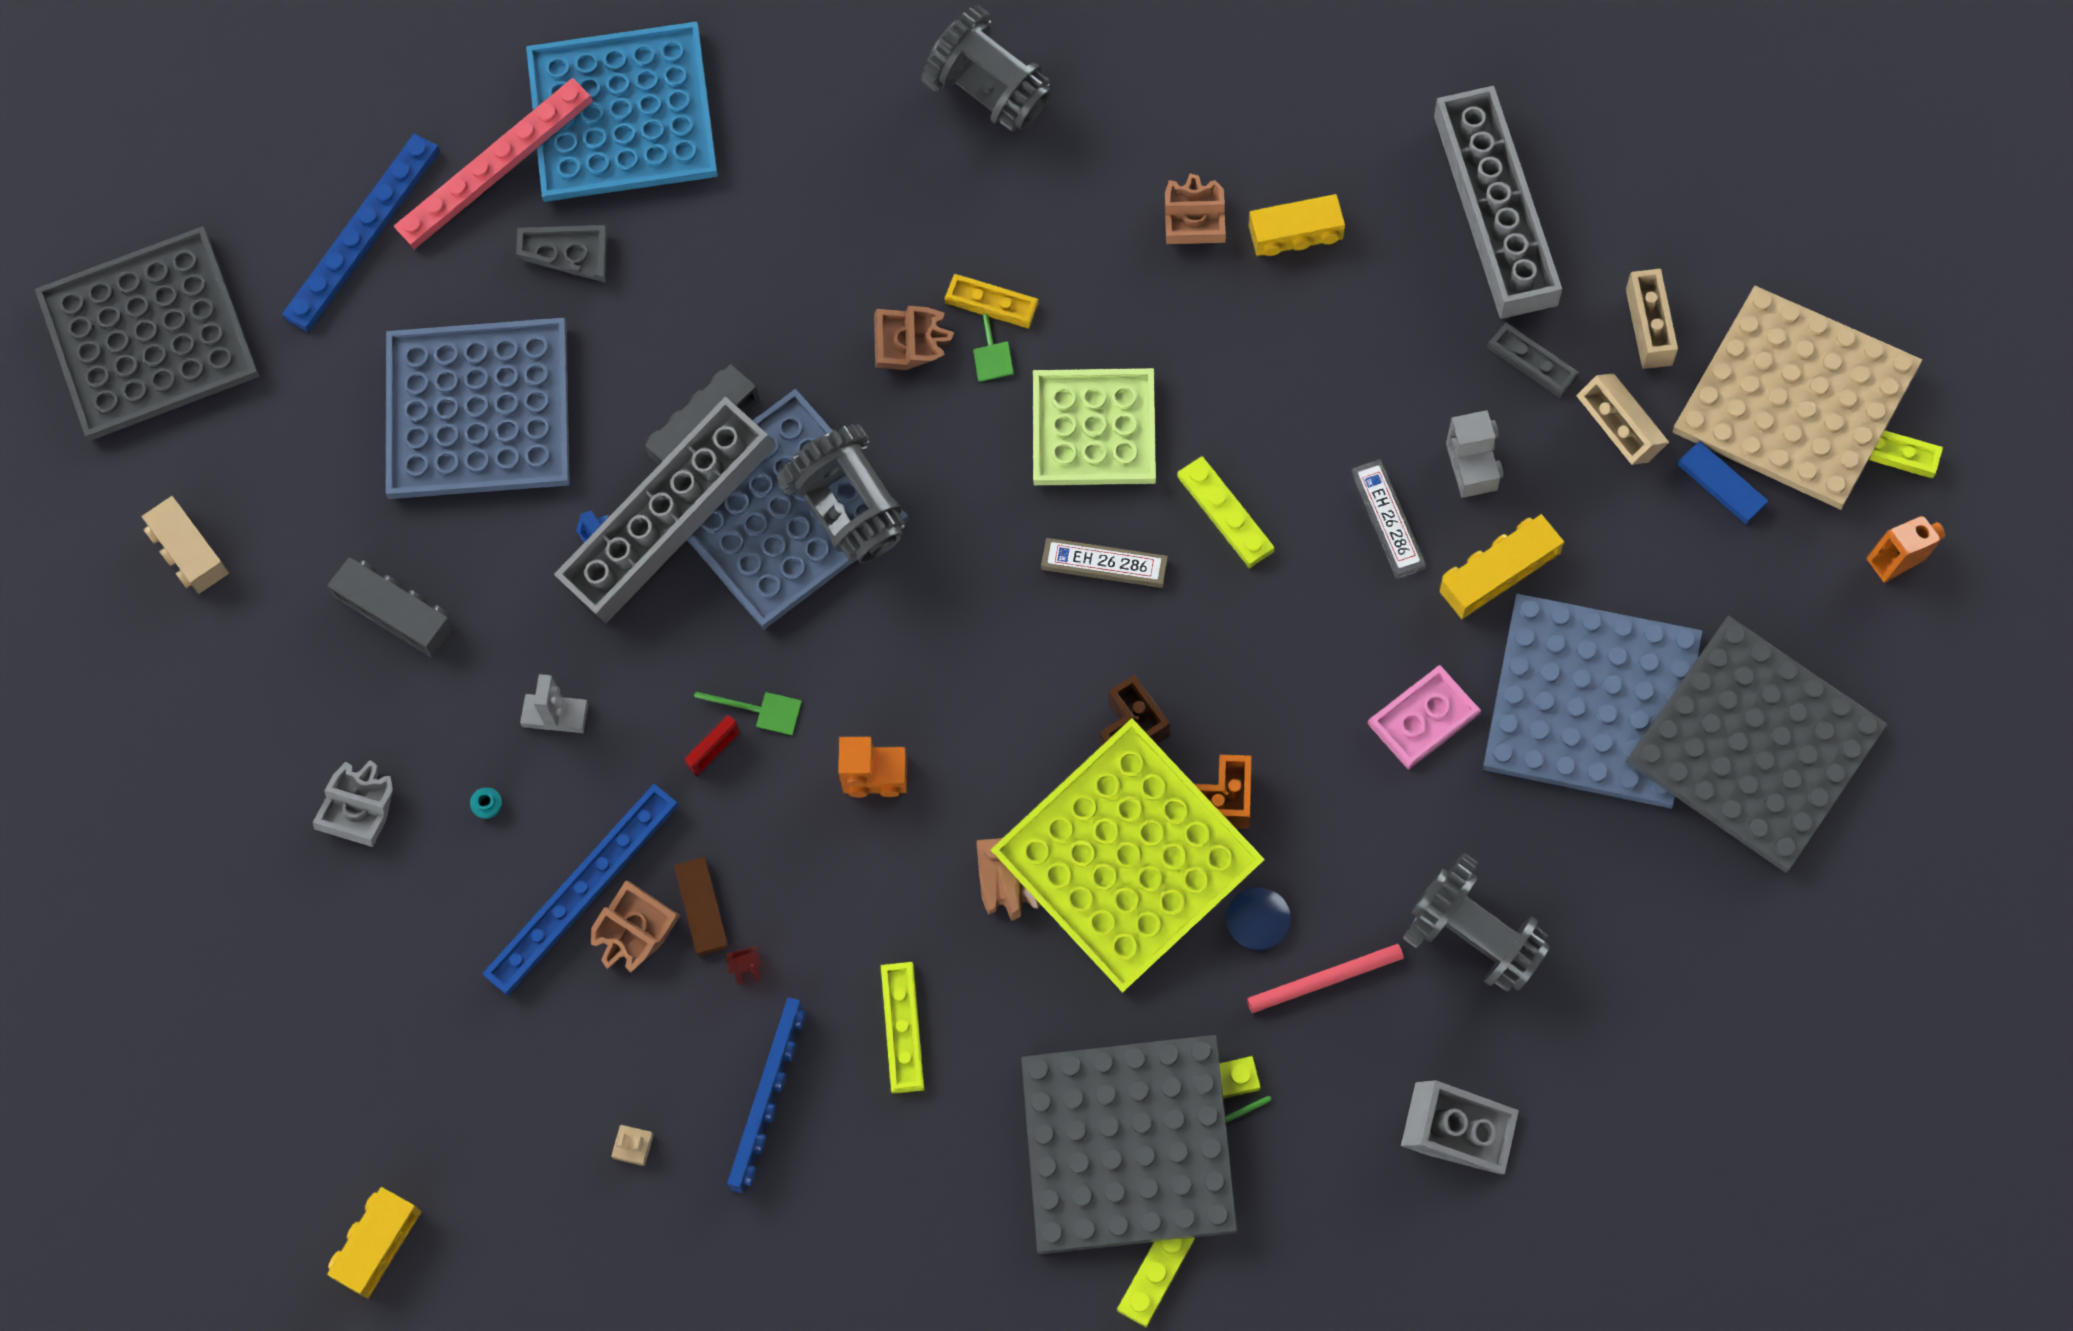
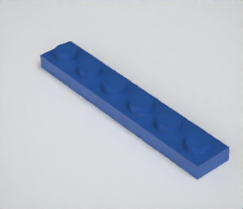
M787 997L727 1182L731 1191L744 1194L746 1185L751 1186L754 1181L756 1167L753 1166L756 1154H762L766 1143V1135H763L766 1123L771 1124L775 1115L776 1104H773L776 1092H781L785 1084L786 1073H783L786 1061L791 1062L795 1053L796 1043L793 1042L796 1030L801 1031L805 1022L806 1012L803 1011L800 1000Z

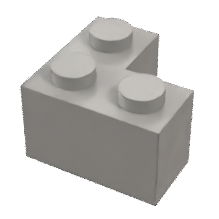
M1488 410L1451 418L1446 446L1461 498L1497 491L1500 479L1503 478L1501 462L1499 460L1495 461L1493 451H1495V439L1498 438V428L1495 420H1490Z

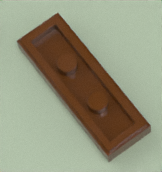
M705 856L675 864L674 868L697 956L729 948Z

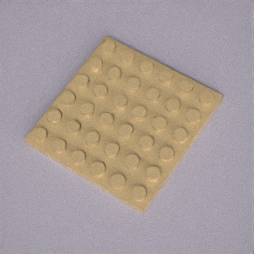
M1754 286L1674 425L1672 433L1696 444L1700 441L1711 451L1842 510L1877 443L1916 375L1922 359Z

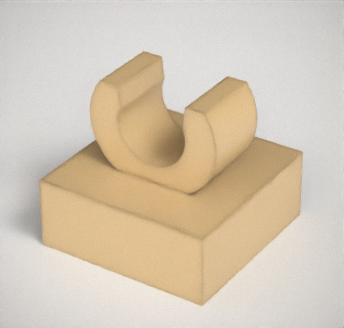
M620 1125L611 1157L615 1160L645 1166L653 1133Z

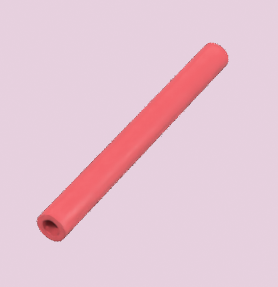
M1395 944L1247 998V1003L1253 1014L1402 960L1404 956L1399 944Z

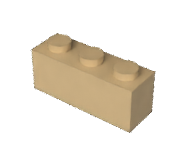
M1661 269L1631 272L1626 286V294L1642 369L1672 366L1678 346Z
M1615 374L1596 375L1576 395L1631 465L1650 462L1669 443Z
M173 496L141 516L148 525L143 530L153 544L160 541L164 548L159 552L170 566L175 563L177 564L180 571L175 574L186 589L192 585L196 592L200 594L229 574Z

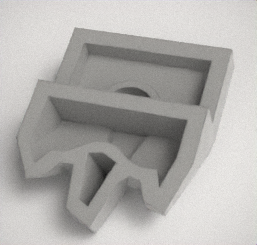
M371 760L356 773L352 772V765L345 762L333 774L324 790L326 799L312 822L314 830L373 847L387 820L393 791L391 777L384 776L377 780L378 766Z

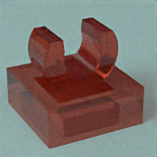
M758 946L726 954L729 974L735 973V980L738 985L743 984L741 974L746 970L753 972L755 981L760 979L758 966H761V958Z

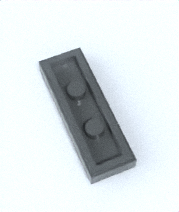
M1506 322L1487 345V348L1559 398L1564 395L1579 376V372Z

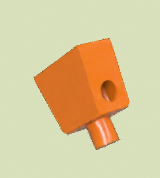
M1920 516L1888 530L1866 559L1881 580L1886 583L1927 559L1940 540L1945 537L1944 528L1938 522L1929 524L1925 517Z

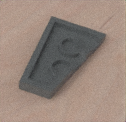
M606 225L517 228L516 255L518 260L606 283Z

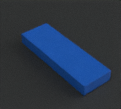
M1700 441L1678 461L1677 465L1745 525L1768 504V500Z

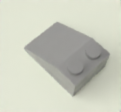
M1436 1080L1415 1082L1401 1146L1431 1157L1497 1174H1505L1519 1110Z

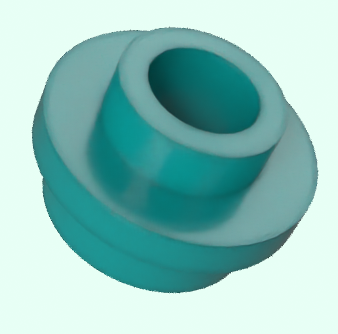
M481 788L470 799L472 812L482 819L496 816L502 807L500 794L492 788ZM484 798L491 799L490 804L487 806H481L480 803Z

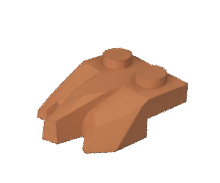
M1189 173L1184 186H1179L1176 181H1168L1165 190L1166 244L1226 243L1224 189L1216 180L1210 181L1206 186H1202L1199 176Z
M908 306L906 311L876 309L874 313L875 368L909 370L945 355L944 351L939 347L948 346L954 335V332L937 326L943 320L945 313L919 306Z
M1002 838L977 840L981 895L987 913H994L999 905H1003L1006 907L1011 921L1021 917L1023 902H1028L1033 908L1038 909L1040 903L991 851Z
M625 881L609 908L604 907L591 928V945L598 946L604 943L608 945L601 959L606 969L611 968L620 958L625 957V967L631 973L658 950L681 915L630 881Z

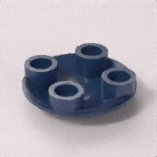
M1259 887L1246 889L1236 895L1230 902L1226 914V924L1231 936L1239 944L1255 952H1262L1280 943L1286 936L1291 922L1290 911L1284 899L1272 890Z

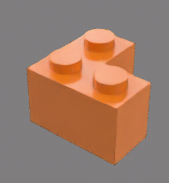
M839 737L838 774L843 793L857 798L866 797L868 793H880L883 797H897L899 793H907V753L905 747H873L871 737Z
M1220 755L1218 785H1194L1235 828H1249L1252 756Z

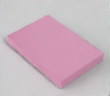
M1439 665L1371 717L1367 724L1409 770L1479 716L1481 710L1442 666Z

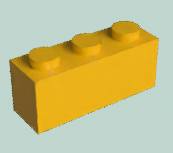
M1337 194L1249 212V229L1256 256H1274L1281 251L1291 249L1304 250L1311 245L1321 243L1329 245L1343 239L1345 223Z
M383 1187L379 1189L378 1193L374 1192L369 1197L365 1205V1214L360 1222L356 1221L351 1226L347 1234V1243L342 1251H337L333 1255L328 1265L330 1269L327 1273L328 1276L367 1299L372 1294L421 1214V1211L415 1205Z

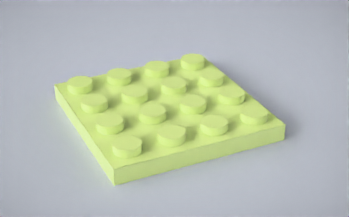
M1154 368L1033 370L1034 486L1156 484Z

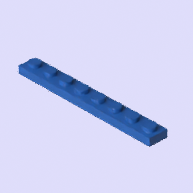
M415 133L411 136L281 315L284 320L309 333L440 153L438 145Z
M653 784L487 967L482 975L508 997L679 807L678 803L657 785Z

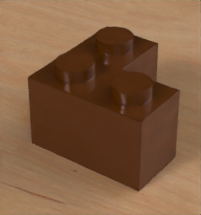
M1132 675L1108 691V704L1120 720L1100 732V746L1107 742L1131 718L1156 744L1170 736V722L1135 675Z

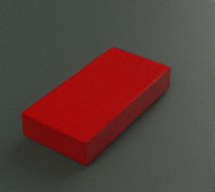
M727 715L684 759L688 770L695 776L699 775L740 734L737 723L732 717Z

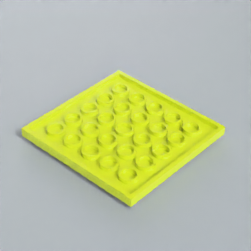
M1132 718L991 849L995 856L1122 993L1265 860Z

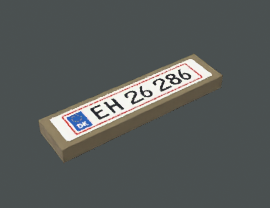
M1046 538L1041 570L1163 588L1168 556Z

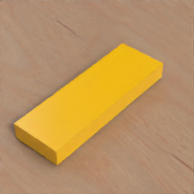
M954 274L944 298L945 304L981 315L987 314L991 318L1027 329L1030 328L1039 304V299L958 274Z

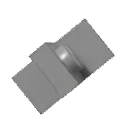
M539 674L535 695L525 694L520 724L524 728L584 733L589 704L587 700L562 698L560 688L556 686L552 676Z

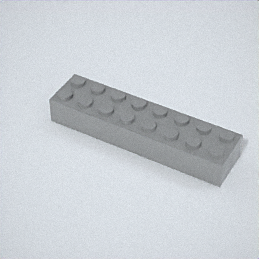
M1489 86L1437 98L1434 119L1500 319L1558 306L1562 286L1495 87Z
M725 396L554 575L603 622L607 623L770 454L776 445L764 430Z

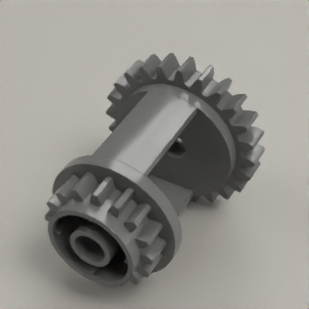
M975 5L973 9L970 7L967 13H963L960 19H956L947 27L935 43L930 57L927 59L929 62L923 68L925 71L921 75L923 77L921 81L934 92L956 83L992 111L990 121L997 127L1004 125L1010 131H1015L1017 127L1020 130H1025L1034 122L1048 103L1052 94V90L1048 88L1050 80L1041 74L1042 67L1037 63L1033 62L1028 66L1024 65L989 38L991 34L989 25L992 23V16L979 5Z
M851 424L847 428L843 426L838 432L833 430L808 443L791 458V462L784 465L785 468L779 471L780 475L777 476V479L785 494L789 496L791 494L797 495L798 493L804 495L831 536L832 545L836 551L844 552L849 561L857 559L859 563L863 564L880 557L898 544L904 536L902 529L905 528V522L900 516L901 506L896 500L892 499L864 456V450L868 448L866 445L870 443L869 437L862 426ZM845 475L848 476L869 508L852 521L844 512V506L838 503L828 487Z
M1464 853L1449 872L1442 869L1411 911L1415 919L1405 932L1403 939L1417 948L1424 939L1431 943L1445 926L1494 961L1483 980L1484 983L1490 987L1495 983L1506 992L1511 987L1520 990L1550 949L1551 945L1545 942L1548 934L1536 926L1538 920L1533 916H1529L1515 932L1468 898L1466 895L1477 880V876L1472 872L1478 862Z

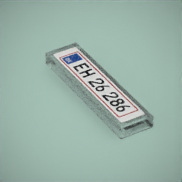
M1381 459L1352 468L1351 474L1396 579L1424 570L1426 563Z

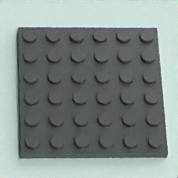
M203 226L35 289L81 427L88 441L260 377L209 237Z
M1728 615L1625 762L1787 873L1879 738L1887 723Z
M1216 1035L1021 1057L1038 1254L1238 1233Z

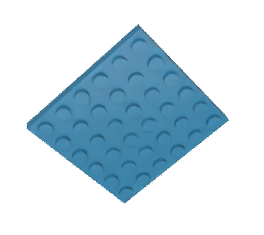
M697 22L526 46L533 110L572 78L582 86L593 100L590 105L537 148L541 192L544 202L718 177Z

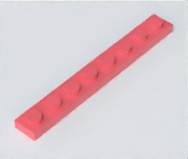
M574 78L570 79L396 223L394 228L415 250L593 102L591 96Z

